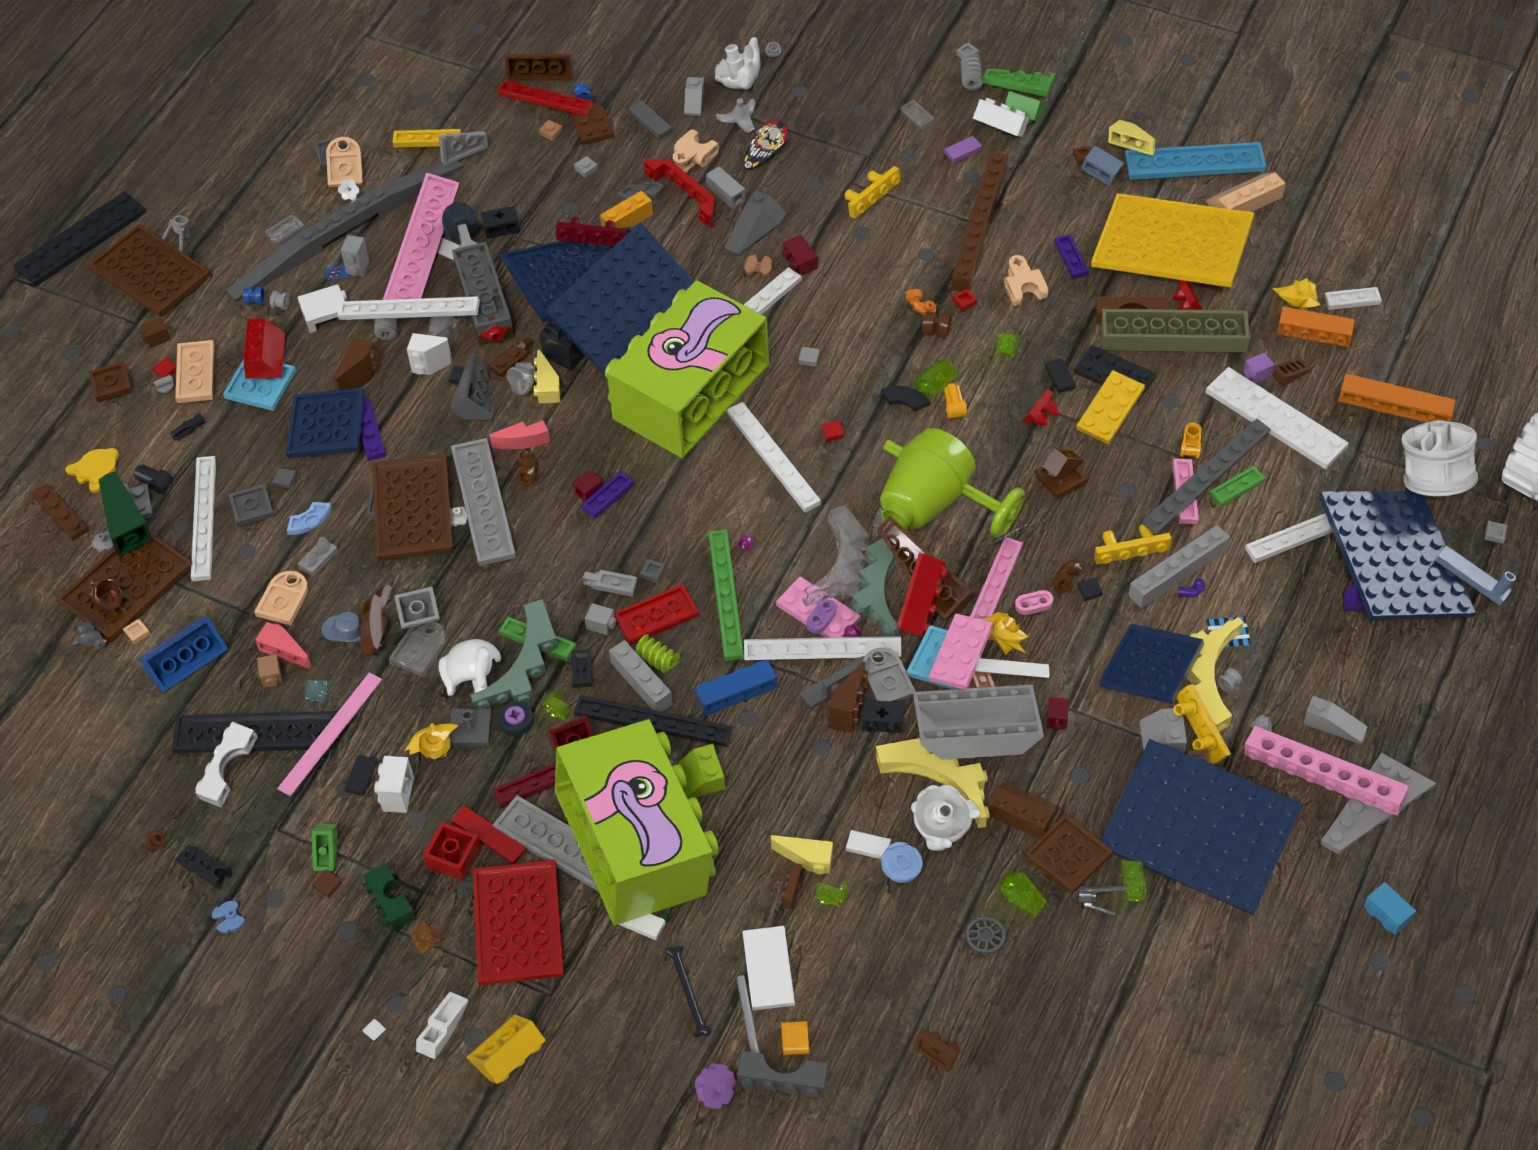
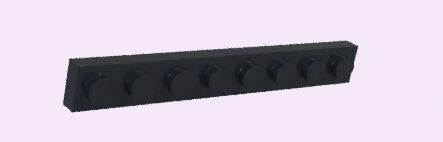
M579 695L574 709V716L583 717L586 715L589 719L622 726L650 719L656 733L665 732L666 735L728 747L733 731L732 726Z

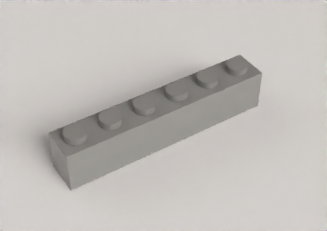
M1216 525L1131 582L1129 597L1142 609L1226 552L1230 536Z

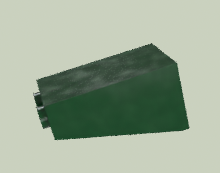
M117 472L105 474L102 478L98 479L109 536L116 555L120 557L152 541L144 517Z

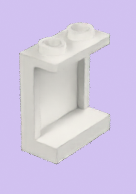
M338 284L298 296L300 308L310 333L317 331L315 324L338 317L340 302L347 300L344 290L341 291Z

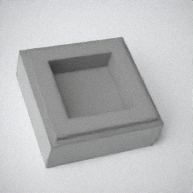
M966 43L956 50V55L960 58L968 53L979 55V50L970 43Z
M802 347L799 364L816 367L820 349Z
M1488 521L1484 540L1503 544L1508 525Z

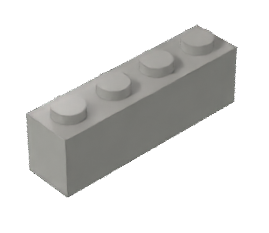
M625 640L609 650L611 664L652 710L662 712L673 705L671 691Z

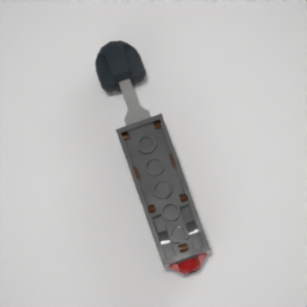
M454 202L444 210L442 224L448 238H456L457 241H461L459 248L453 249L452 254L464 297H479L480 300L478 315H470L478 343L483 345L512 338L514 334L511 317L487 243H476L471 240L470 234L476 233L479 228L477 217L468 204Z

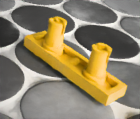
M893 166L883 175L870 171L868 180L873 183L860 194L848 189L845 192V199L850 201L848 203L850 217L856 219L901 182L899 168Z
M1143 524L1139 526L1142 538L1120 543L1116 542L1113 531H1105L1102 534L1105 546L1095 548L1094 560L1096 564H1107L1111 561L1127 560L1131 557L1146 556L1156 552L1162 553L1170 550L1172 538L1170 533L1154 536L1153 532Z
M1194 685L1186 686L1178 693L1176 698L1179 703L1174 706L1173 711L1177 716L1186 715L1198 739L1193 741V749L1195 751L1208 749L1212 765L1218 764L1231 755Z

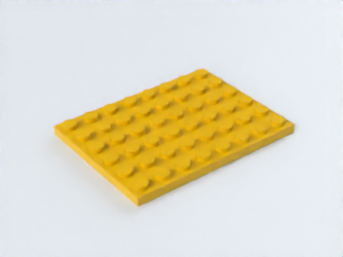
M1117 193L1093 255L1091 267L1232 287L1254 220V212Z

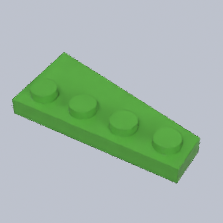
M987 69L983 76V83L1047 97L1055 80L1056 73H1050L1049 76L1041 75V72H1034V75L1025 74V71L1010 73L1009 70Z

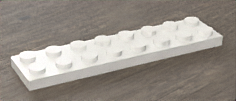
M1229 367L1206 388L1208 395L1251 422L1256 418L1271 428L1269 434L1324 469H1327L1348 448L1349 443Z

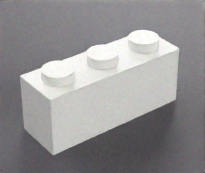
M989 98L979 100L973 119L1013 135L1023 137L1030 119L1025 116V112L1017 109L1016 112L1011 111L1010 106L1002 103L1001 106L995 104V100Z

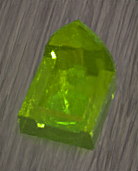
M557 689L545 698L542 705L553 717L566 721L570 716L569 706L558 699L562 689Z
M847 880L843 881L839 889L819 882L816 888V899H819L824 904L843 905L848 892Z

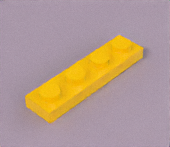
M461 129L394 131L393 147L439 146L438 135L461 133Z

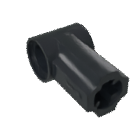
M144 464L138 465L135 469L134 478L149 485L158 494H162L173 481V477L165 470L157 471Z

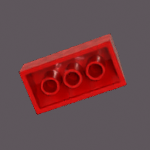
M247 319L243 360L245 379L282 378L285 332L267 319Z
M919 552L897 623V628L902 633L924 638L931 625L929 623L930 616H934L937 605L934 604L936 597L939 598L941 595V580L945 579L948 568H946L944 561Z

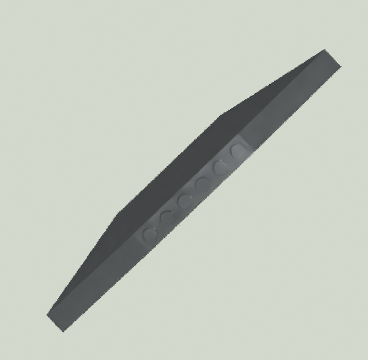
M440 161L369 190L289 237L231 285L226 292L235 302L243 299L244 287H251L255 290L256 287L265 286L322 252V246L375 214L381 217L420 193L426 173L447 178L462 169L463 165L458 161L444 165Z

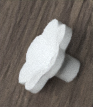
M343 180L341 186L338 187V192L342 194L341 196L344 200H354L359 193V187L356 186L354 180Z
M451 508L452 526L465 525L468 519L465 508Z

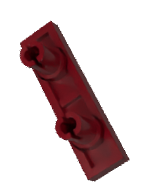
M572 217L570 223L557 222L556 240L615 246L627 234V229L615 228V222L612 220L606 221L604 227L580 224V218Z

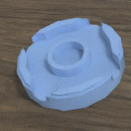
M895 842L889 845L881 858V866L886 876L899 883L914 880L919 875L923 865L922 856L914 846L911 847L905 842Z

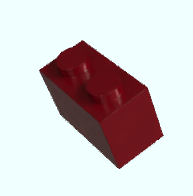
M801 234L783 242L782 255L785 260L787 259L790 262L793 271L802 276L818 269V256Z

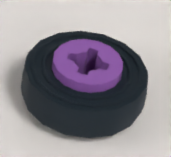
M510 702L500 709L498 725L507 735L521 736L531 729L533 713L525 703Z

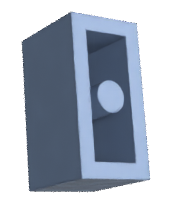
M1094 146L1086 156L1081 169L1110 186L1119 175L1124 163Z

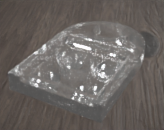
M437 622L410 627L389 657V662L423 677L446 643L443 627ZM429 629H435V630H436V631H435L434 633H432V634L426 633L427 630H429Z

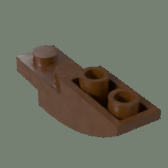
M384 584L363 604L360 617V639L366 657H369L373 652L377 653L382 645L380 642L381 638L387 631L385 627L388 620L383 616L386 612L384 609L385 605H387L391 598L389 594L392 589L387 584Z

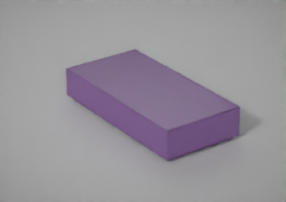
M971 136L945 148L944 153L953 163H956L981 151L982 145L974 136Z

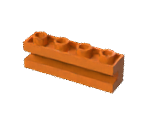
M1282 306L1277 334L1349 347L1355 319Z

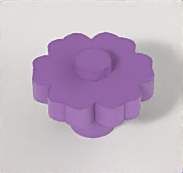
M712 1063L709 1068H703L701 1074L695 1080L698 1100L704 1102V1106L711 1109H720L722 1104H728L734 1095L732 1089L736 1083L734 1073L728 1071V1067L723 1064Z

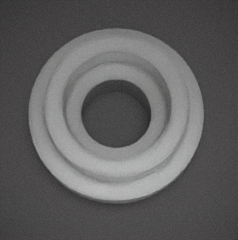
M776 42L769 43L765 48V53L769 57H777L782 52L780 45Z

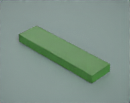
M507 617L499 630V635L524 644L527 624ZM555 635L558 647L544 653L568 662L571 657V651L576 649V643Z

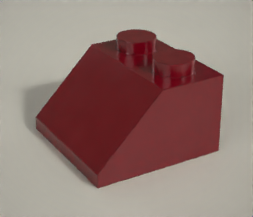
M585 715L549 730L548 739L556 758V747L592 737L593 734L588 718Z

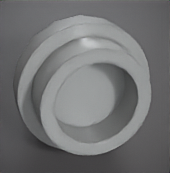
M1260 715L1256 717L1255 721L1251 722L1250 727L1254 728V726L1271 732L1270 716Z

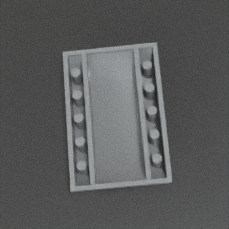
M1033 685L913 692L921 745L940 759L1024 754L1044 736Z

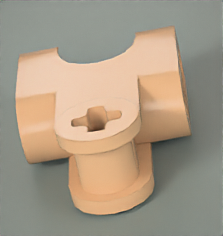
M691 129L675 144L674 164L685 173H688L696 164L704 167L718 154L719 143L711 140L705 144H699L698 132Z
M1012 256L1009 260V276L1004 277V285L1013 306L1022 305L1021 300L1025 292L1034 293L1039 300L1046 299L1048 297V287L1039 269L1030 270L1023 256Z

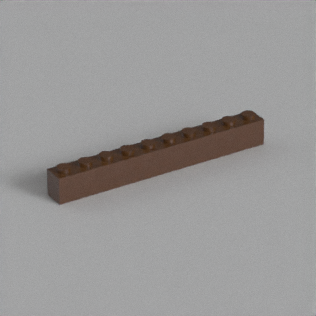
M991 152L952 275V291L961 292L965 289L970 291L1007 171V154Z

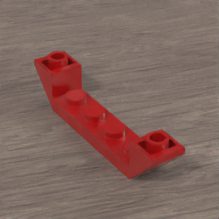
M644 160V173L647 177L656 182L666 175L680 189L687 192L689 197L694 198L699 203V220L708 227H713L715 203L712 194L671 160Z

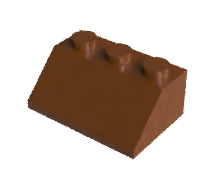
M1007 782L996 788L988 802L990 817L1038 839L1049 830L1060 810V806Z

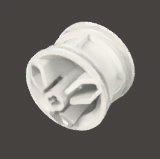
M1445 421L1427 422L1407 430L1402 436L1406 464L1404 485L1415 493L1428 496H1450L1472 488L1478 481L1474 459L1475 443L1477 441L1476 432L1467 425Z

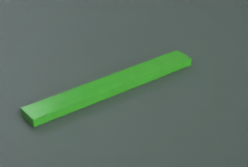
M727 530L710 531L708 533L724 661L744 659L728 532Z

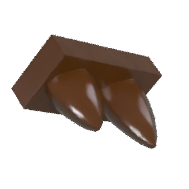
M924 1029L918 1033L913 1046L915 1050L947 1072L953 1068L959 1054V1043L944 1044L940 1041L938 1032L928 1033Z

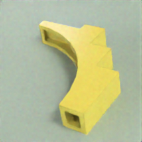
M1239 617L1233 621H1227L1223 627L1218 630H1212L1208 635L1203 630L1197 634L1193 633L1190 635L1191 637L1203 639L1204 646L1187 679L1194 685L1219 732L1230 726L1232 714L1223 704L1217 691L1214 678L1215 663L1227 644L1241 634L1243 621Z
M920 738L876 746V759L880 773H913L931 778L943 785L953 786L966 800L975 802L980 811V817L975 819L977 827H986L987 819L990 816L988 807L983 804L985 800L983 790L988 779L986 770H982L980 763L959 767L958 759H940L935 754H931L928 749L921 745Z

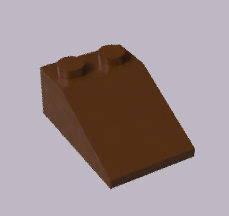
M356 338L352 339L333 377L336 390L361 388L373 379L380 367L373 342Z

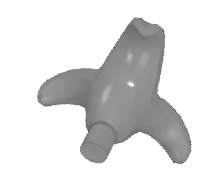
M739 98L733 111L727 114L717 113L716 118L723 123L736 122L745 132L750 133L755 130L750 116L755 109L756 102L754 99H750L744 105L743 99Z

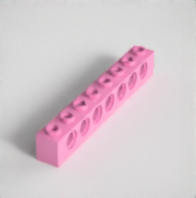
M1254 726L1245 742L1244 755L1250 759L1258 760L1270 767L1284 770L1290 775L1299 776L1310 783L1319 784L1328 790H1334L1348 798L1359 800L1368 806L1377 807L1388 814L1398 816L1408 797V785L1263 728Z

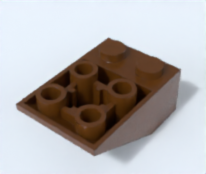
M862 662L833 691L829 705L830 729L853 733L854 726H858L860 719L859 709L863 708V694L867 693L868 690L867 679L869 671L866 670V662Z

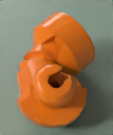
M912 289L905 292L906 301L910 303L916 312L925 315L926 311H936V305L933 301L920 302L923 300L922 290Z

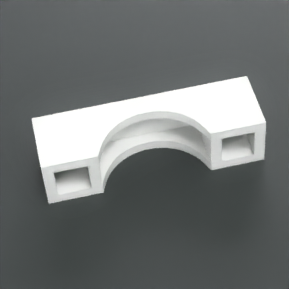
M234 722L225 729L223 740L214 751L213 760L207 764L203 779L197 783L195 793L201 800L222 808L230 792V788L224 782V769L227 763L234 757L250 753L257 739L254 730Z

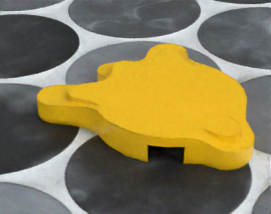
M114 448L92 450L86 453L78 462L68 465L65 470L68 475L77 476L79 484L89 482L90 491L98 493L100 491L98 479L102 478L105 474L116 471L115 465L119 453Z

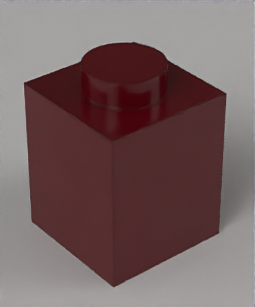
M589 470L573 482L574 494L585 502L602 487L603 480L598 474L595 475Z
M1049 697L1047 728L1067 730L1069 699Z

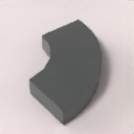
M644 182V184L636 186L633 184L623 189L617 196L619 200L624 201L642 191L650 199L656 200L665 190V185L655 182Z

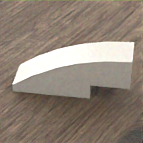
M452 992L448 993L428 1019V1026L417 1038V1052L436 1059L462 1017L468 1004V999Z

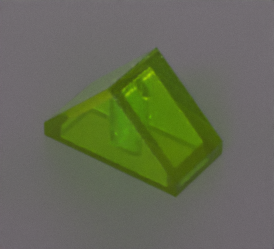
M1006 331L999 333L997 353L1015 357L1022 335Z

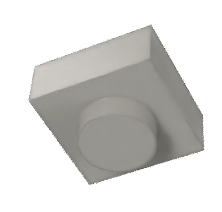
M586 156L574 164V169L586 178L598 170V165Z

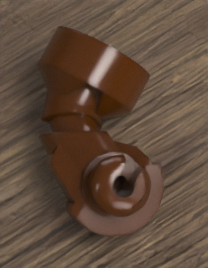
M523 450L519 453V458L517 459L521 467L517 472V477L523 485L530 486L536 481L538 468L534 455L527 450Z
M1071 560L1062 564L1061 569L1052 581L1056 592L1067 593L1072 589L1073 582L1070 576L1073 574L1078 576L1080 575L1079 572H1082V567L1079 566L1077 560Z

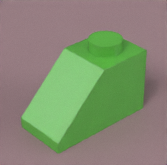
M317 824L313 828V871H324L325 869L334 871L338 847L337 824Z

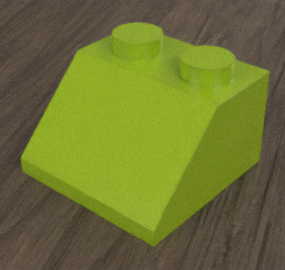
M713 744L693 749L677 763L681 765L686 777L687 786L683 788L687 799L725 789L724 774Z

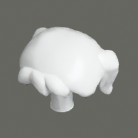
M756 37L750 39L749 45L745 46L744 53L742 54L738 52V46L735 44H730L725 48L727 58L726 60L723 58L715 68V80L717 82H721L725 87L731 89L751 88L758 77L761 67L760 49Z
M470 639L456 644L445 657L440 659L439 672L447 688L448 696H453L456 686L463 681L472 680L474 693L488 687L486 676L491 670L492 660L495 659L496 662L501 660L500 652L493 644L481 639Z
M931 785L918 794L917 800L911 805L915 826L926 839L927 847L933 851L950 848L952 843L961 839L970 829L972 820L980 817V811L975 802L966 800L958 790L950 785L940 787Z

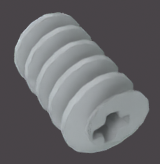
M975 53L964 55L960 61L962 85L968 90H977L983 85L981 58Z
M397 318L374 319L375 335L382 340L394 339L397 336Z

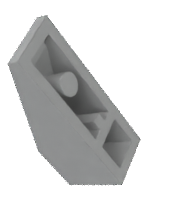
M1312 696L1303 722L1307 726L1358 744H1362L1368 728L1334 703Z

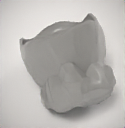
M516 363L515 367L507 371L506 376L511 389L518 395H527L533 388L535 367L531 363Z

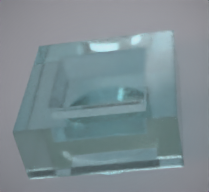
M307 680L306 701H326L327 680Z

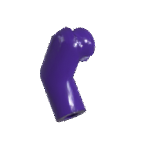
M1198 578L1194 580V585L1190 588L1179 587L1178 596L1197 597L1204 591L1205 581Z

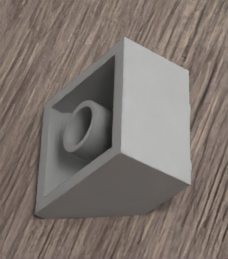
M432 587L394 595L402 629L440 620Z
M1173 708L1160 709L1139 721L1143 751L1148 740L1152 739L1185 753L1187 739L1183 715H1175Z

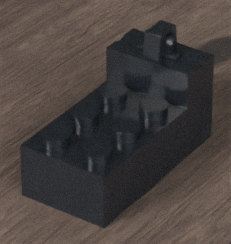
M549 322L539 333L542 354L545 358L570 371L586 356L558 325Z

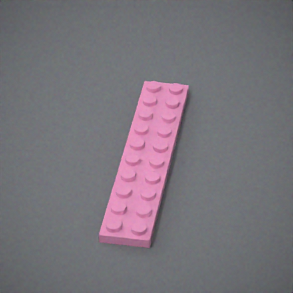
M426 173L383 300L422 298L444 232L442 215L446 207L454 202L459 182Z

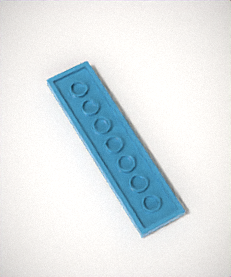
M1261 142L1155 148L1153 156L1135 150H1125L1124 153L1129 180L1266 171Z

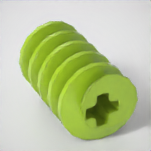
M644 635L637 644L636 653L644 662L655 666L656 669L661 670L664 674L670 672L678 663L680 654L676 653L673 655L674 650L670 649L667 651L668 647L666 645L661 647V642L655 643L654 638L648 640L649 635Z

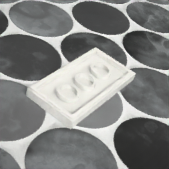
M784 926L743 931L752 1011L795 1006Z

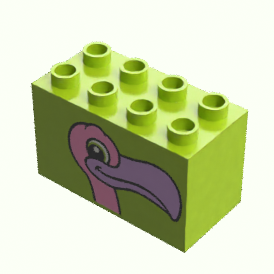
M697 280L687 290H679L673 299L672 306L665 313L659 312L654 316L650 329L643 336L636 335L631 340L628 351L620 360L614 358L608 364L605 370V377L608 379V400L611 402L613 420L683 459L727 409L768 367L767 317Z
M650 719L556 747L555 794L614 926L706 896L709 878L716 875L712 856L717 855L719 849L715 835L711 830L702 831L699 821H702L703 818L700 804L696 797L687 799L683 788L687 786L684 771L680 764L671 766L667 757L671 755L668 737L665 732L656 734Z

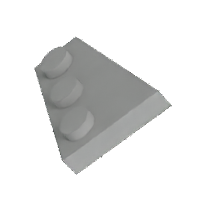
M484 131L438 135L441 162L444 165L451 164L488 148L487 134Z

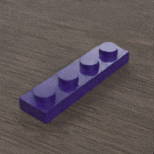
M366 398L364 400L360 435L367 459L371 461L386 457L370 399Z

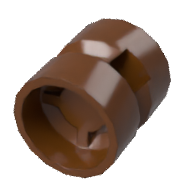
M926 311L923 319L922 334L933 335L936 333L938 337L947 338L950 330L951 315L941 313L938 316L936 312Z

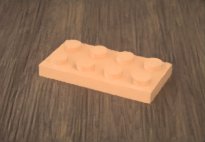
M213 340L177 344V403L213 400L215 347Z

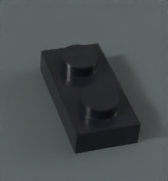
M591 650L571 651L572 688L592 687Z

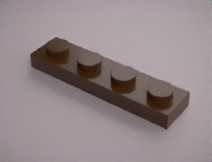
M47 483L31 493L32 498L72 541L88 532L87 526Z

